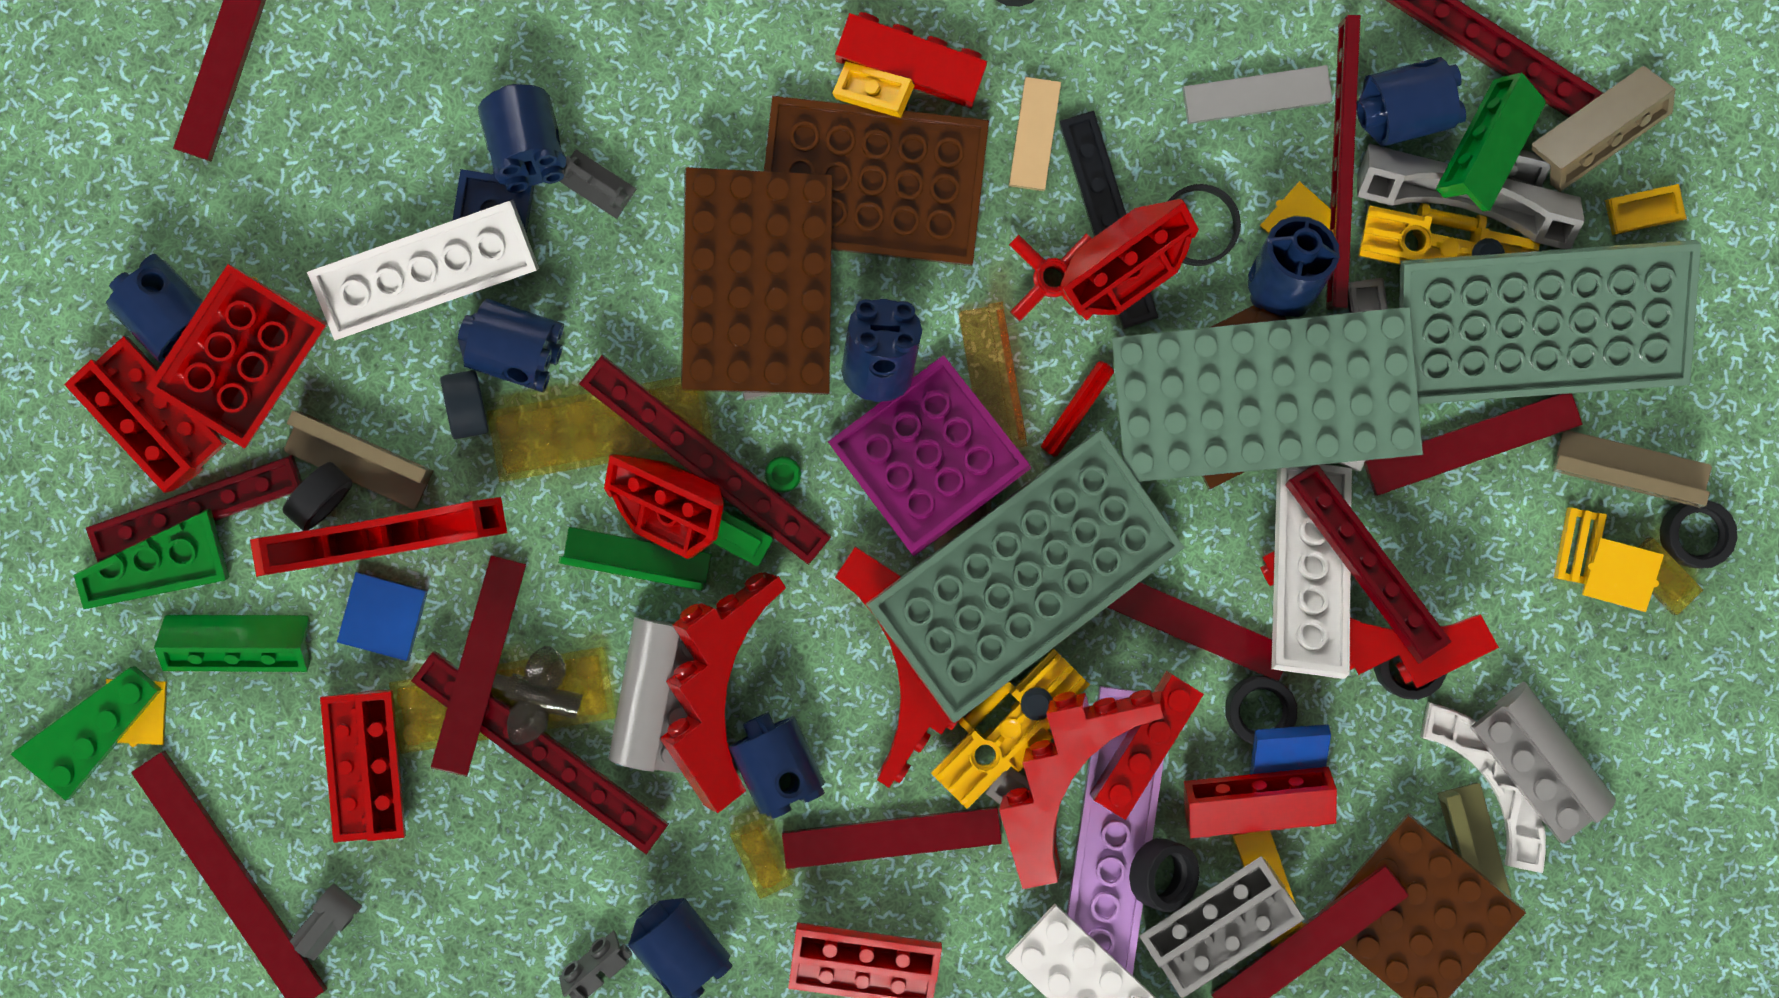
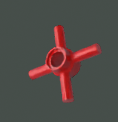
M1085 234L1062 259H1044L1020 235L1009 244L1035 270L1033 274L1035 286L1010 311L1019 322L1045 296L1051 298L1062 296L1071 305L1061 286L1050 287L1045 283L1043 273L1047 269L1052 268L1058 270L1063 278L1075 250L1092 239L1088 234ZM1093 314L1081 316L1087 321Z

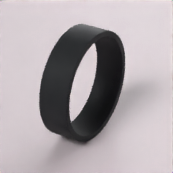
M1194 184L1177 191L1168 201L1175 200L1187 192L1205 191L1219 197L1229 208L1233 219L1231 241L1220 255L1205 260H1196L1185 256L1183 261L1187 265L1204 266L1220 260L1231 251L1240 234L1241 220L1235 202L1227 193L1212 185Z

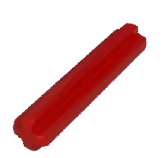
M1103 361L1096 363L1041 444L1043 451L1053 457L1058 456L1114 374V369Z

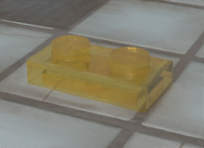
M1647 538L1638 548L1664 555L1656 579L1659 585L1654 587L1652 594L1672 615H1678L1703 589L1654 538Z
M763 817L729 833L759 899L793 884V880L786 869V865Z

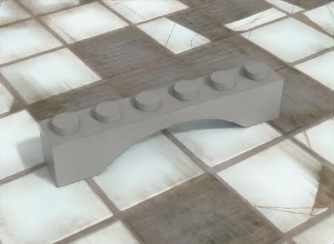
M1373 144L1368 145L1357 172V197L1391 206L1424 202L1467 209L1502 222L1534 242L1560 249H1571L1584 223L1581 197L1506 179L1490 211L1482 212L1467 194L1443 198L1436 190V187L1448 166L1447 163Z

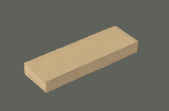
M1025 77L1009 186L1045 191L1061 82Z

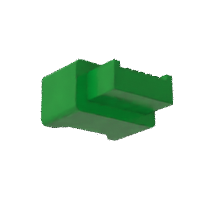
M723 510L718 537L713 543L758 566L763 562L774 541V537Z

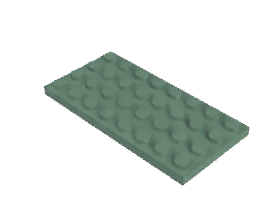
M1696 240L1401 261L1399 308L1410 307L1418 404L1690 385L1701 243Z
M1410 307L1112 338L1123 460L1138 482L1423 455Z
M1098 430L867 602L866 605L951 722L955 723L1185 547L1104 432Z

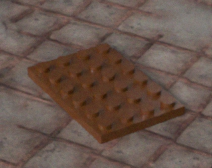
M772 96L764 171L832 175V251L973 266L989 120L904 111L902 117L899 118L856 105Z
M685 168L681 391L829 394L832 175Z

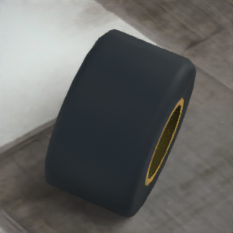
M471 370L441 376L440 382L452 438L461 439L488 433V424L477 372Z

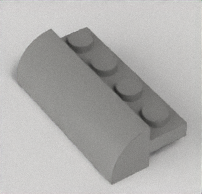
M634 617L608 760L613 763L644 771L654 772V770L682 773L660 740V737L668 732V727L674 721L688 716L666 681L674 675V670L687 661H693L694 658L670 622Z
M1523 681L1495 703L1496 707L1470 726L1559 842L1565 843L1592 821L1598 823L1613 808L1616 802L1615 796L1526 682Z
M1260 856L1139 937L1158 967L1163 969L1179 996L1184 998L1296 926L1305 918L1275 871Z

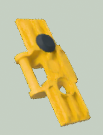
M1425 203L1420 204L1417 215L1370 205L1367 210L1358 256L1401 265L1403 260L1539 251L1540 243L1534 242L1529 238L1491 231L1486 228L1487 217L1483 215H1477L1475 218L1432 209L1430 204ZM1431 223L1471 231L1470 241L1431 233ZM1409 231H1413L1412 234L1417 238L1418 248L1416 251L1410 250L1405 244V237Z
M1053 648L1016 686L1009 681L976 706L965 718L962 717L958 721L969 734L938 764L931 774L968 809L1004 771H1007L1012 766L1019 773L1024 768L1022 762L1026 748H1029L1035 742L1042 740L1050 741L1053 738L1046 715L1050 700L1064 692H1074L1075 695L1081 694L1090 684ZM1011 693L1017 699L1011 706L1012 711L993 730L990 728L984 734H981L975 727ZM981 745H990L995 750V758L989 764L983 765L975 760V751Z

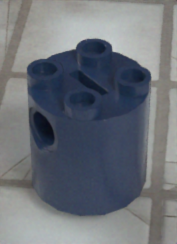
M1437 57L1367 75L1363 81V91L1357 101L1356 108L1360 125L1380 146H1387L1456 128L1457 124L1466 121V109L1463 102L1459 99L1457 89L1461 85V73L1456 64L1449 66L1442 57Z
M510 84L486 96L478 106V115L486 147L491 155L494 178L499 183L506 185V189L510 193H520L525 191L528 186L538 185L543 182L552 184L562 180L564 177L563 169L566 166V156L561 149L559 129L550 95L545 89L535 85Z
M1293 216L1278 222L1268 234L1248 274V289L1251 293L1250 300L1252 304L1257 308L1264 309L1278 316H1303L1315 303L1339 261V244L1333 232L1323 223L1309 217Z
M151 254L141 262L139 268L130 275L127 272L121 273L110 283L109 287L113 290V293L106 301V304L112 314L158 362L163 363L203 300L165 260H162L157 254Z
M486 299L482 302L477 313L464 317L459 329L458 343L464 367L544 393L550 379L549 366L550 364H558L563 350V345L558 343L564 331V323Z
M863 299L858 302L856 310L851 314L841 372L844 383L859 397L875 402L892 401L904 395L911 386L922 335L920 320L916 316L915 307L911 303L888 299Z
M767 712L743 724L747 736L729 746V749L759 814H766L767 817L771 816L774 819L791 811V803L797 800H804L806 803L825 793L822 788L825 780L795 716L774 723L770 713ZM788 772L791 776V784L787 789L781 791L779 779L784 773Z
M685 898L656 901L636 918L628 946L650 974L663 986L670 998H699L705 991L702 985L712 977L716 980L721 978L732 968L733 965L729 961V952L719 943L709 927Z

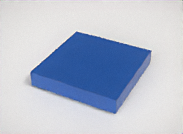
M355 572L337 643L409 661L428 590Z
M1329 725L1255 730L1250 774L1326 767L1331 739Z

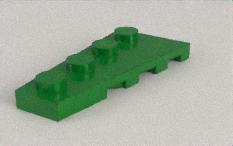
M211 508L73 575L83 610L225 581L230 577Z
M136 666L130 667L12 752L11 755L67 801L74 796L117 745V742L162 689Z

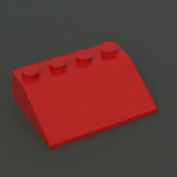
M227 264L146 389L245 449L328 324L297 303L232 265Z

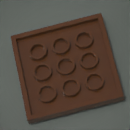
M1409 813L1325 906L1327 907L1382 865H1387L1408 891L1409 896L1345 942L1341 947L1402 998H1449L1526 914L1525 909Z

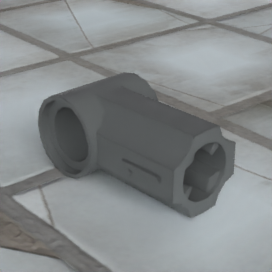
M333 883L313 906L312 910L314 912L290 940L294 950L303 957L314 961L338 931L341 932L352 921L353 915L360 911L362 905Z

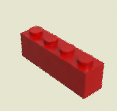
M859 12L858 16L849 13L835 53L836 62L845 64L847 61L909 78L915 85L913 88L915 90L972 109L988 62L981 59L982 54L968 48H962L961 52L948 48V43L937 37L928 36L927 40L914 36V31L903 25L893 24L892 28L879 23V18L865 12Z
M1168 671L1165 672L1153 691H1162L1165 701L1164 718L1130 729L1090 792V796L1095 802L1124 820L1129 816L1204 695Z
M1329 767L1184 781V809L1190 838L1336 824L1337 788Z

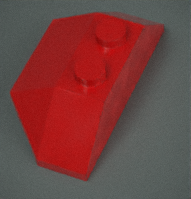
M1182 199L1134 208L1075 250L1060 286L1078 315H1119L1178 273L1189 250L1191 240L1195 238L1199 228Z
M617 454L609 456L604 490L610 498L613 497L619 512L635 534L686 559L693 558L717 540L724 506L720 486L665 461Z

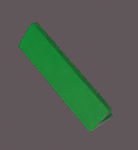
M1522 72L1494 79L1436 187V190L1443 198L1467 194L1482 212L1491 210L1546 104L1545 99Z
M569 527L564 555L559 556L558 563L703 591L706 589L712 553L699 552L693 558L686 559L654 542Z
M166 615L154 649L163 671L308 672L310 658L305 639L310 620L307 615Z

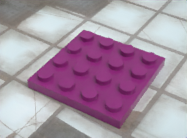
M944 355L913 377L911 386L904 395L892 401L880 402L828 441L829 445L913 557L1031 469L1024 456Z

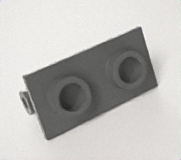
M576 149L571 157L566 156V166L563 169L564 177L559 182L618 219L637 189Z
M614 930L606 937L597 939L584 956L578 961L570 962L559 976L564 997L569 994L571 998H588L604 984V980L597 973L602 971L608 978H611L629 963L632 952L625 944L619 945L617 934Z

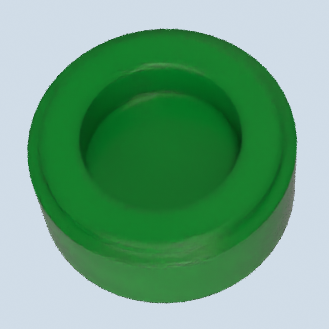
M786 456L774 458L769 462L765 470L767 484L777 492L792 491L801 480L800 466L795 460Z

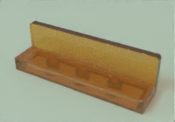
M1003 302L991 303L987 307L961 311L959 313V320L972 392L1016 448L1026 447L1028 445Z

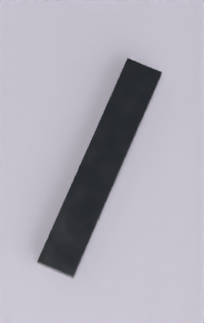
M1090 111L1059 121V126L1095 237L1126 215V211L1095 112ZM1151 292L1119 314L1123 329L1159 318Z

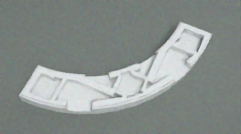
M1427 702L1420 737L1443 744L1465 757L1481 772L1497 797L1506 829L1505 865L1543 873L1546 855V834L1542 819L1472 731L1470 726L1476 721L1448 707Z

